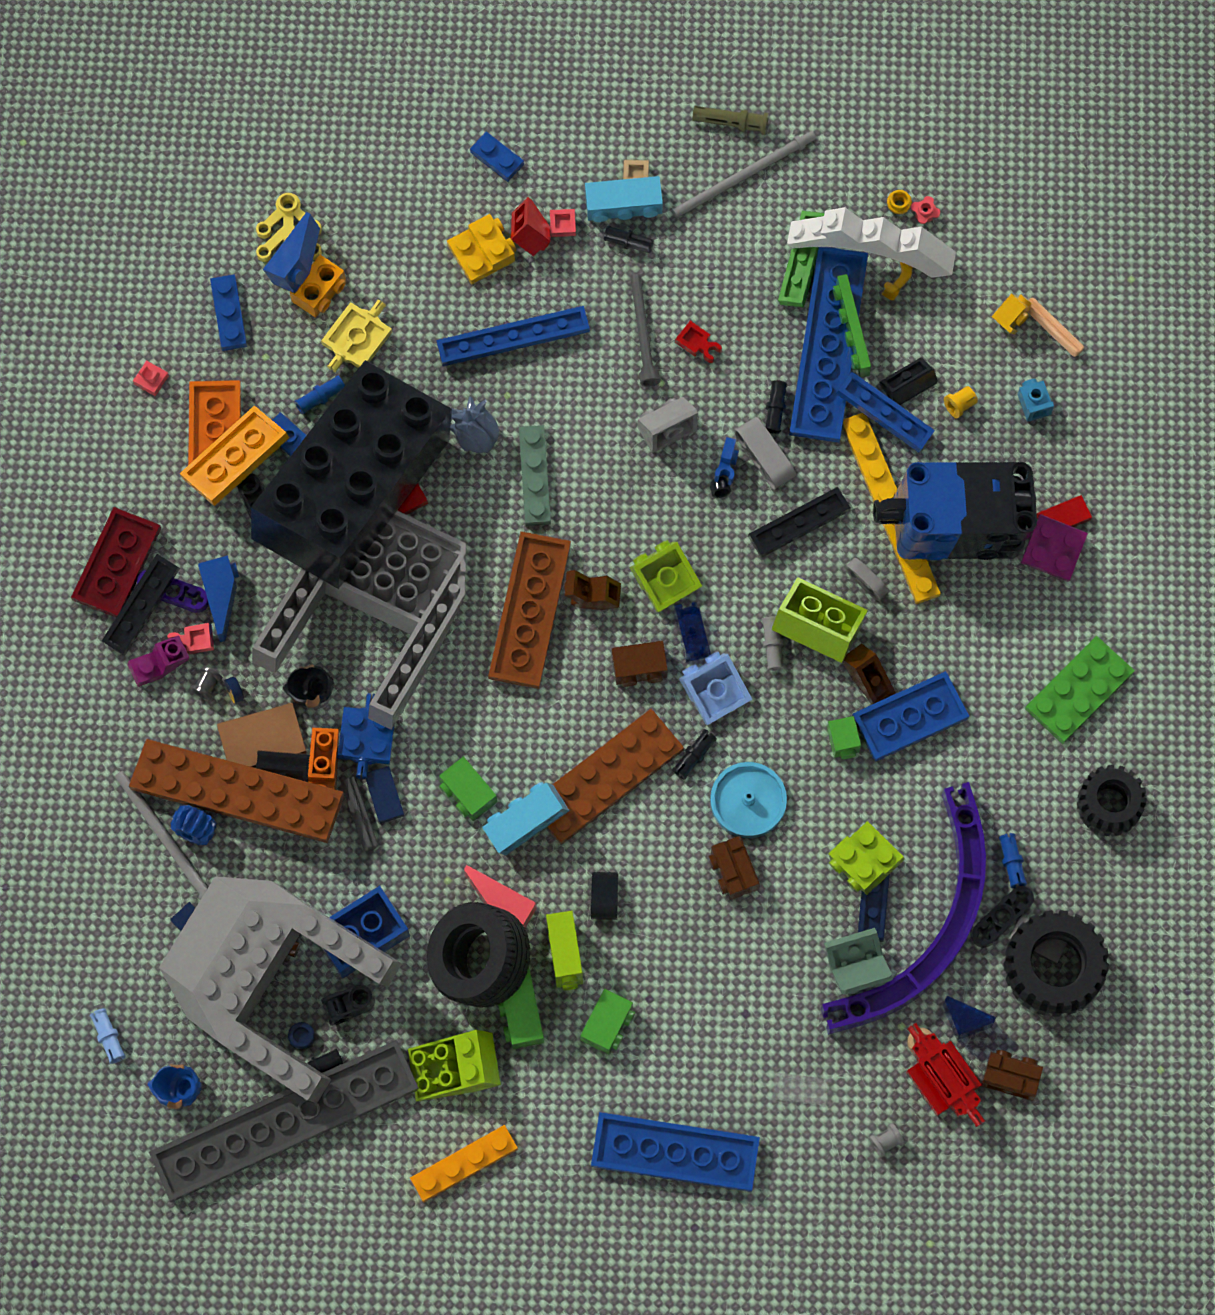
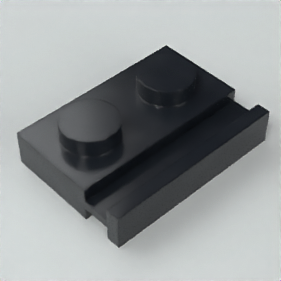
M257 751V769L309 782L310 754Z

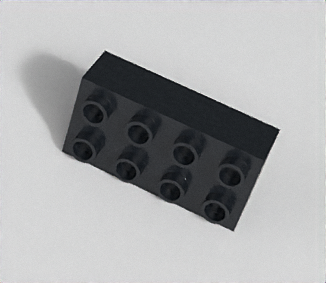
M365 360L252 505L251 539L339 589L449 442L452 408Z

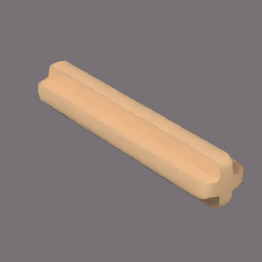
M1030 298L1029 301L1032 305L1028 313L1073 357L1078 356L1083 351V344L1035 298Z

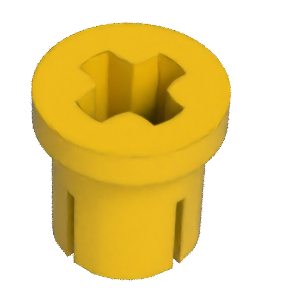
M969 386L962 388L953 395L948 394L944 397V405L954 418L961 417L964 411L978 403L975 392Z

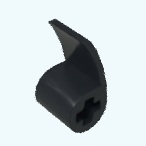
M592 872L591 919L617 920L618 873Z

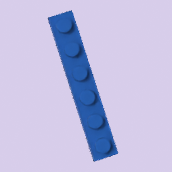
M584 306L443 338L436 340L442 367L589 333L590 327Z

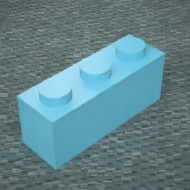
M660 176L585 183L588 221L604 222L612 218L628 220L634 216L651 218L662 214L663 202Z
M547 782L536 784L529 790L531 792L523 799L519 797L513 800L508 805L509 809L502 814L500 812L495 813L487 819L488 823L482 828L499 854H509L570 811L554 785Z

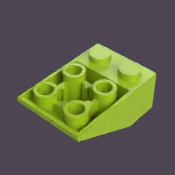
M473 1030L408 1049L411 1072L419 1088L417 1089L418 1091H415L416 1101L477 1092L501 1085L492 1032Z

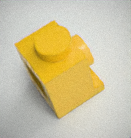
M1011 293L991 317L1009 333L1015 335L1018 332L1015 326H1021L1028 319V312L1031 309L1032 303L1022 294L1017 297Z

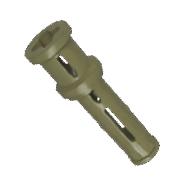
M697 105L694 106L692 121L738 127V130H741V132L751 130L761 132L762 135H766L769 113H764L763 115L749 113L745 109L744 111L741 110V112H733Z

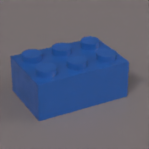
M378 886L330 916L331 919L383 952L388 951L410 937L407 926L381 886ZM324 949L342 979L357 970Z

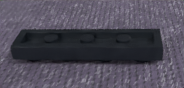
M836 487L749 533L748 537L760 558L848 513L851 507L840 489Z
M156 554L105 634L102 642L125 656L180 568L161 555Z

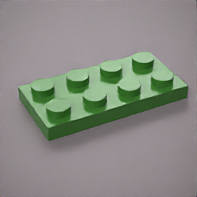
M1096 635L1025 707V710L1064 744L1134 674L1135 670Z

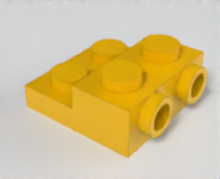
M491 214L469 224L468 230L447 240L449 249L471 285L515 262L514 252L517 251L515 244L511 238L505 239L502 234L504 227L499 218L493 219Z

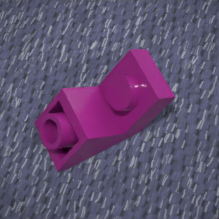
M178 635L156 643L151 653L129 660L127 665L137 686L140 687L162 679L188 661L189 656Z

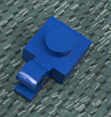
M726 437L720 464L715 471V482H718L719 477L722 475L729 478L728 485H732L735 473L731 465H736L739 450H735L736 439Z

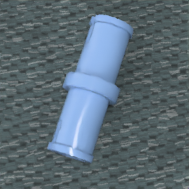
M98 1009L91 1013L90 1018L98 1032V1042L103 1044L109 1063L114 1064L122 1061L121 1059H125L126 1056L117 1039L119 1034L117 1029H113L106 1009Z

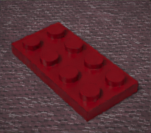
M113 507L71 596L72 601L117 617L134 589L137 577L141 573L161 531V525Z

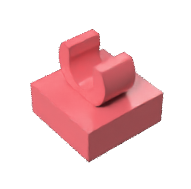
M146 360L134 378L133 383L156 396L169 377V374Z

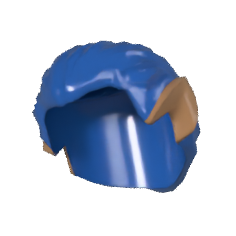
M170 1064L164 1066L156 1073L154 1078L148 1082V1087L160 1104L167 1106L169 1109H180L181 1106H189L195 1102L202 1090V1083L191 1067L184 1066L183 1064Z

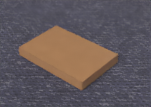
M293 703L217 724L226 760L256 768L258 750L307 753Z

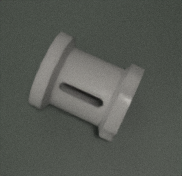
M893 1123L889 1124L888 1129L877 1136L871 1135L869 1137L873 1148L881 1158L885 1156V1152L898 1144L900 1146L905 1144L903 1137Z

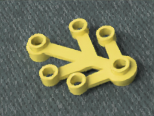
M283 193L276 200V210L265 221L257 224V235L262 239H266L272 233L271 228L283 218V227L265 244L257 248L256 254L260 261L267 262L271 259L272 251L282 241H285L295 228L294 217L300 221L305 215V212L300 209L301 203L295 194ZM288 203L293 205L289 209L284 208V206ZM315 220L318 226L320 227V235L322 231L321 224L318 220ZM266 227L268 231L261 233L260 229ZM318 243L316 244V249L319 251L314 254L313 260H316L320 254L322 255V249ZM266 250L268 251V254L266 256H261L260 252Z

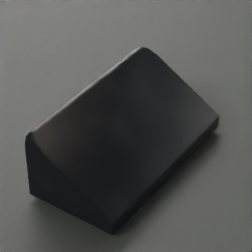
M920 357L881 380L879 384L890 399L901 405L937 384L938 380L935 370Z

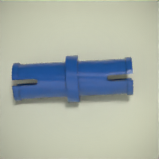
M337 375L321 386H314L313 391L298 400L296 399L294 403L299 412L305 414V412L320 403L322 405L327 403V399L339 393L345 384Z
M1010 833V837L1007 834L1001 835L999 841L1004 855L1002 863L1007 868L1010 888L1014 889L1017 884L1018 886H1026L1027 881L1025 880L1022 867L1024 860L1023 856L1019 855L1016 835Z

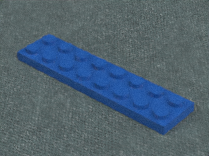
M818 247L790 436L840 443L846 401L836 393L851 372V355H853L852 346L847 347L845 332L848 331L846 323L842 324L840 321L839 309L842 308L840 300L836 301L834 298L833 286H836L837 276L848 275L859 318L868 253Z

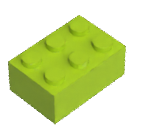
M797 577L777 612L771 630L842 663L862 627L868 610Z

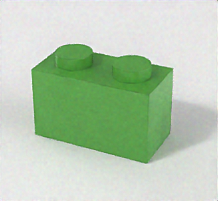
M464 756L439 775L441 783L439 788L447 798L451 796L458 803L455 807L464 818L469 816L474 821L497 803V795Z
M604 988L580 1035V1041L610 1055L612 1049L617 1050L623 1039V1035L620 1033L624 1025L629 1027L634 1018L635 1012L632 1011L633 1002Z

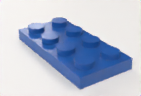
M946 671L852 714L856 726L875 762L969 719V714Z

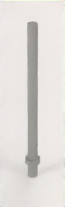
M810 131L801 137H794L793 141L675 207L672 209L673 215L678 218L799 149L801 151L805 149V145L816 140L814 132Z
M124 771L115 775L116 780L199 893L198 898L201 900L208 887L140 793L129 788L130 780Z

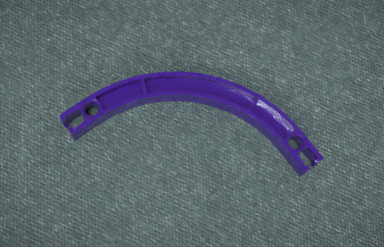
M969 782L963 783L961 788L957 790L959 795L964 794L966 805L955 806L951 793L954 792L953 786L944 788L942 793L954 836L957 856V881L954 898L942 929L920 958L891 981L866 992L822 1004L821 1012L823 1018H828V1012L844 1010L846 1019L836 1023H832L831 1019L827 1020L826 1029L828 1035L880 1020L904 1008L924 994L940 979L963 948L980 907L986 873L984 833ZM968 815L972 822L962 824L958 816ZM854 1005H859L864 1009L865 1013L862 1016H854L850 1008Z

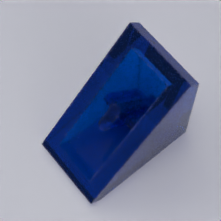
M946 996L942 1005L956 1040L992 1028L996 1017L950 996Z

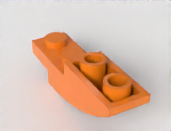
M312 727L308 769L309 783L336 790L339 729Z

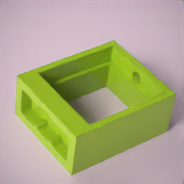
M573 911L546 914L556 987H562L564 991L577 989L578 985L583 984V974Z

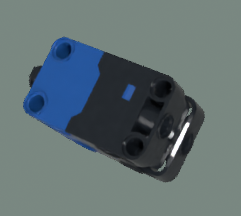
M915 462L908 467L893 498H887L881 502L879 500L874 501L873 519L875 523L895 524L897 552L903 559H1013L1019 555L1025 545V540L1031 536L1037 526L1033 471L1030 465L1025 462ZM1013 474L1021 475L1024 480L1022 481L1020 477L1014 476Z

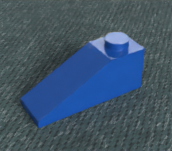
M308 212L301 218L263 269L274 285L293 293L298 290L310 274L320 227Z
M228 555L198 564L220 642L226 640L237 590L235 578H239L236 563H230Z

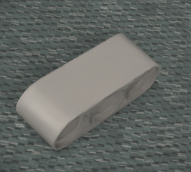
M754 417L734 430L737 440L772 489L775 490L796 477L792 464L758 417Z

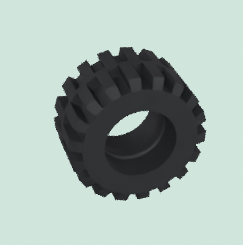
M1108 765L1106 769L1101 766L1097 768L1095 773L1092 771L1083 782L1077 797L1079 798L1077 809H1080V818H1085L1086 820L1084 824L1088 828L1090 826L1094 827L1093 832L1098 834L1099 831H1103L1104 836H1110L1111 833L1119 836L1123 831L1126 833L1138 823L1147 802V798L1144 797L1146 789L1145 787L1141 788L1142 780L1140 778L1135 779L1133 777L1135 773L1132 770L1127 773L1124 771L1125 767L1119 766L1118 769H1114V765ZM1104 789L1118 791L1125 798L1126 808L1116 813L1106 811L1100 806L1097 800V793Z

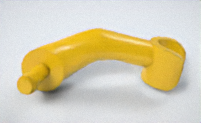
M900 262L901 274L893 284L887 281L884 284L885 290L882 292V295L889 300H895L900 289L911 278L913 267Z

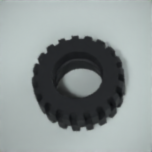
M1052 910L1044 911L1043 915L1040 916L1035 914L1026 923L1023 922L1018 927L1006 948L1004 971L1007 974L1005 978L1007 985L1013 988L1012 994L1016 999L1021 998L1024 1001L1023 1006L1028 1009L1033 1007L1041 1015L1052 1013V1017H1060L1064 1013H1067V1015L1076 1013L1078 1009L1085 1008L1096 997L1106 981L1105 977L1109 970V963H1107L1109 954L1108 949L1103 946L1105 940L1101 934L1097 935L1095 933V926L1091 922L1086 924L1081 921L1082 916L1075 914L1074 917L1070 916L1068 911L1060 910L1059 913H1053ZM1051 939L1065 941L1078 954L1081 961L1080 974L1070 985L1065 987L1051 986L1041 981L1034 973L1031 966L1032 954L1035 948L1044 941Z

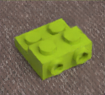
M668 540L661 542L654 547L656 552L649 556L646 553L639 555L632 560L634 565L629 567L639 586L647 594L656 612L662 611L702 587L677 541L669 543Z
M868 821L850 838L846 836L828 853L831 860L829 862L830 866L838 874L843 872L849 878L847 880L848 884L856 892L861 890L866 895L905 860L904 856Z

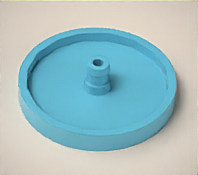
M742 762L728 767L717 777L711 790L710 804L715 820L725 831L734 836H741V838H756L771 832L780 823L786 810L787 795L782 780L773 770L759 763Z

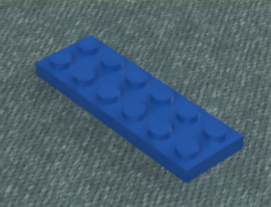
M599 1112L591 1167L752 1192L760 1137Z

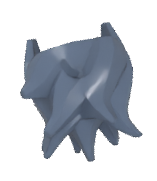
M469 396L467 409L457 410L452 408L451 419L455 423L450 426V430L455 434L458 444L464 451L471 450L476 453H488L498 440V424L493 415L485 409L486 399L476 406L473 398Z

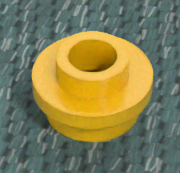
M895 190L889 194L887 207L891 212L904 214L911 208L912 199L906 191ZM899 200L902 201L904 204L902 206H898L895 204V202Z

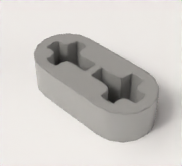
M854 558L845 566L849 576L876 601L881 600L889 592L887 586L859 559Z

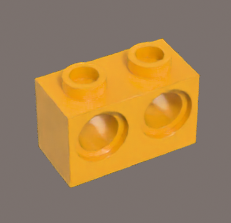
M320 254L311 265L310 274L295 293L290 291L291 301L316 318L320 312L324 313L328 309L332 297L344 289L346 285L344 270ZM326 275L333 276V279L330 281L322 280ZM310 294L318 295L314 300L306 299Z

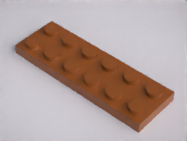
M520 531L488 679L540 689L571 541Z
M652 708L552 784L570 810L547 826V829L560 845L564 844L684 751L683 745Z

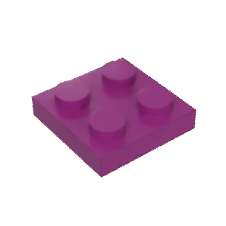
M1040 514L1037 518V526L1030 536L1020 563L1069 582L1088 533Z

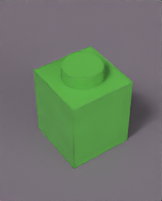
M854 716L828 721L827 731L834 758L850 759L855 757L856 753L860 752L861 743Z

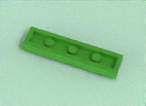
M802 211L800 220L822 217L825 213ZM818 247L791 249L778 298L780 305L804 308L817 260Z
M848 275L837 276L836 286H833L835 300H840L842 308L839 309L840 321L842 324L846 323L848 332H845L847 347L852 346L854 354L851 355L853 370H858L859 377L870 376L871 364Z

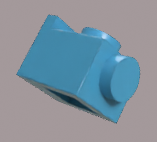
M1030 379L1023 382L1022 387H1019L1017 395L1027 422L1050 416L1054 404L1053 401L1051 402L1044 380L1037 382L1036 379ZM1038 394L1039 398H1034L1032 395Z

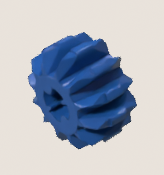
M190 805L180 806L175 811L170 823L171 829L176 835L181 836L183 840L197 845L208 844L215 834L214 831L217 824L210 815Z

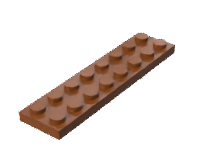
M149 739L145 741L129 784V788L133 791L325 843L329 841L345 796L343 791Z

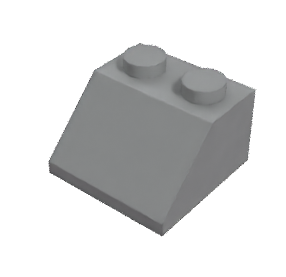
M684 397L677 400L673 398L666 401L663 407L655 411L651 409L644 412L638 419V429L651 452L654 453L696 432L698 412Z

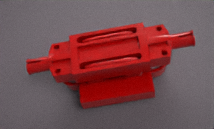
M917 1023L907 1028L916 1040L911 1051L916 1056L917 1064L908 1069L906 1073L936 1116L951 1108L958 1117L968 1114L975 1127L984 1123L985 1120L976 1109L981 1099L975 1092L982 1084L951 1041L941 1044L934 1033L925 1036Z

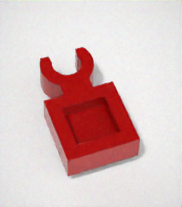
M691 320L675 339L677 345L696 357L699 352L703 353L704 359L709 363L714 362V357L709 354V351L722 352V346L719 343L709 342L711 334Z

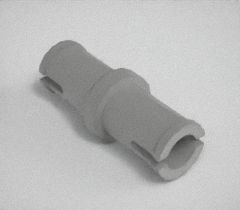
M776 616L762 619L765 637L763 648H766L767 670L769 671L784 669L781 649L784 645L783 639H780L779 633L771 630Z

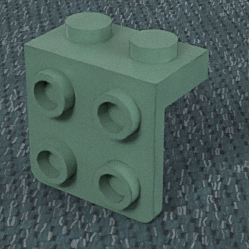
M875 928L824 943L830 970L842 994H855L869 987L882 986L893 979L892 973L882 955Z

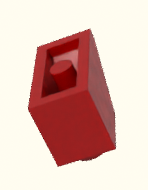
M527 197L512 212L511 240L534 257L540 250L544 251L551 242L550 226L533 200Z

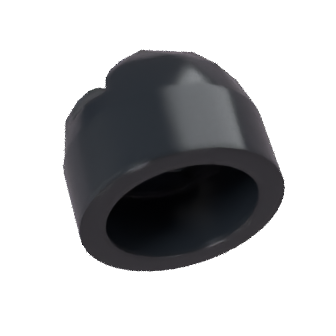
M723 476L719 477L718 482H715L713 478L710 483L711 495L714 498L726 497L732 491L731 486L728 485L727 478Z

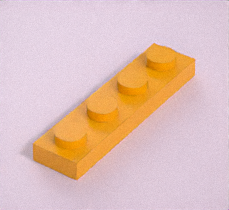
M503 1125L410 1177V1180L424 1203L517 1151L518 1147L506 1126Z

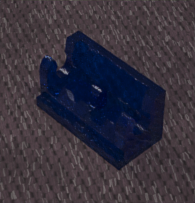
M692 602L691 606L683 608L682 604L674 605V617L685 661L703 659L711 655L700 608L697 606V603Z

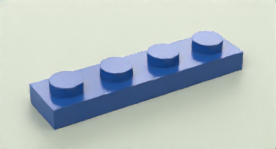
M854 372L849 374L836 393L917 452L922 450L935 431Z

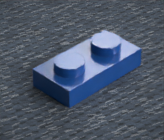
M487 131L470 148L472 155L507 182L524 165L523 159Z

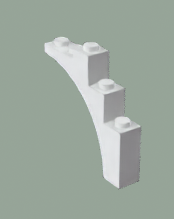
M846 207L826 210L822 217L792 221L787 245L793 249L835 247L885 256L914 267L931 278L952 275L956 251L922 226L901 230L884 217L862 220Z

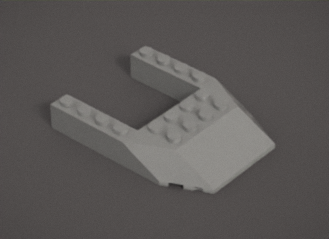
M397 511L339 589L301 569L252 648V663L276 674L324 594L388 623L411 636L370 702L368 719L392 730L438 653L465 597L466 543Z
M214 877L159 966V969L190 1021L219 1043L307 1101L317 1103L331 1079L247 1025L246 1021L300 934L378 984L387 987L392 982L402 963L273 881Z

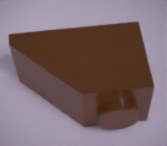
M862 643L847 653L843 663L852 680L871 704L896 694L876 653Z

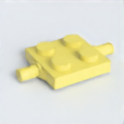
M377 300L370 311L361 309L351 302L321 340L322 345L333 351L336 355L327 365L330 370L336 373L344 361L359 368L365 360L370 362L392 333V328L382 323L378 318L379 314L386 307L383 302Z

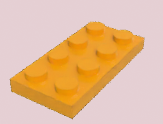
M254 405L190 463L180 475L183 480L215 506L287 441L289 436L286 431Z

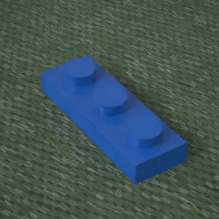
M235 274L210 278L222 351L247 347Z

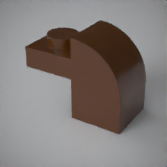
M576 570L567 571L564 589L565 596L571 599V605L594 610L619 608L620 582L609 576L589 578Z

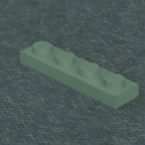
M544 425L519 427L525 526L551 525Z

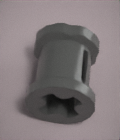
M202 666L200 669L202 673L195 685H191L190 690L199 697L210 700L212 690L223 677L215 670Z

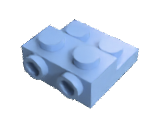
M715 652L705 658L706 664L699 668L696 664L682 671L684 676L679 678L687 695L694 702L706 725L753 700L732 660L725 653L720 655L719 652Z

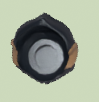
M311 664L295 669L283 686V691L299 706L314 708L330 698L335 683L331 675L323 668Z

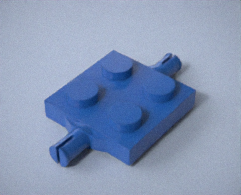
M371 693L366 695L365 708L344 707L337 759L351 760L358 763L356 774L358 779H361L362 769V779H367L368 765L375 763L390 765L394 727L391 730L368 719Z

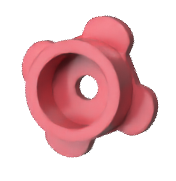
M930 196L924 197V200L920 202H913L911 205V210L915 212L917 221L921 224L930 222L933 218L940 216V209L935 207L934 199Z

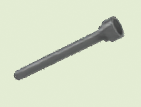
M634 272L631 274L630 279L643 364L639 373L641 386L651 387L660 383V375L652 362L641 278L639 273Z

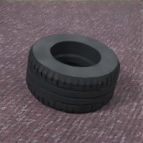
M468 902L452 908L436 924L427 946L428 971L434 986L446 998L465 1005L488 1008L505 1002L519 989L529 968L531 948L525 927L509 911L489 904ZM485 932L490 942L489 960L485 968L472 978L467 967L468 951L472 942Z

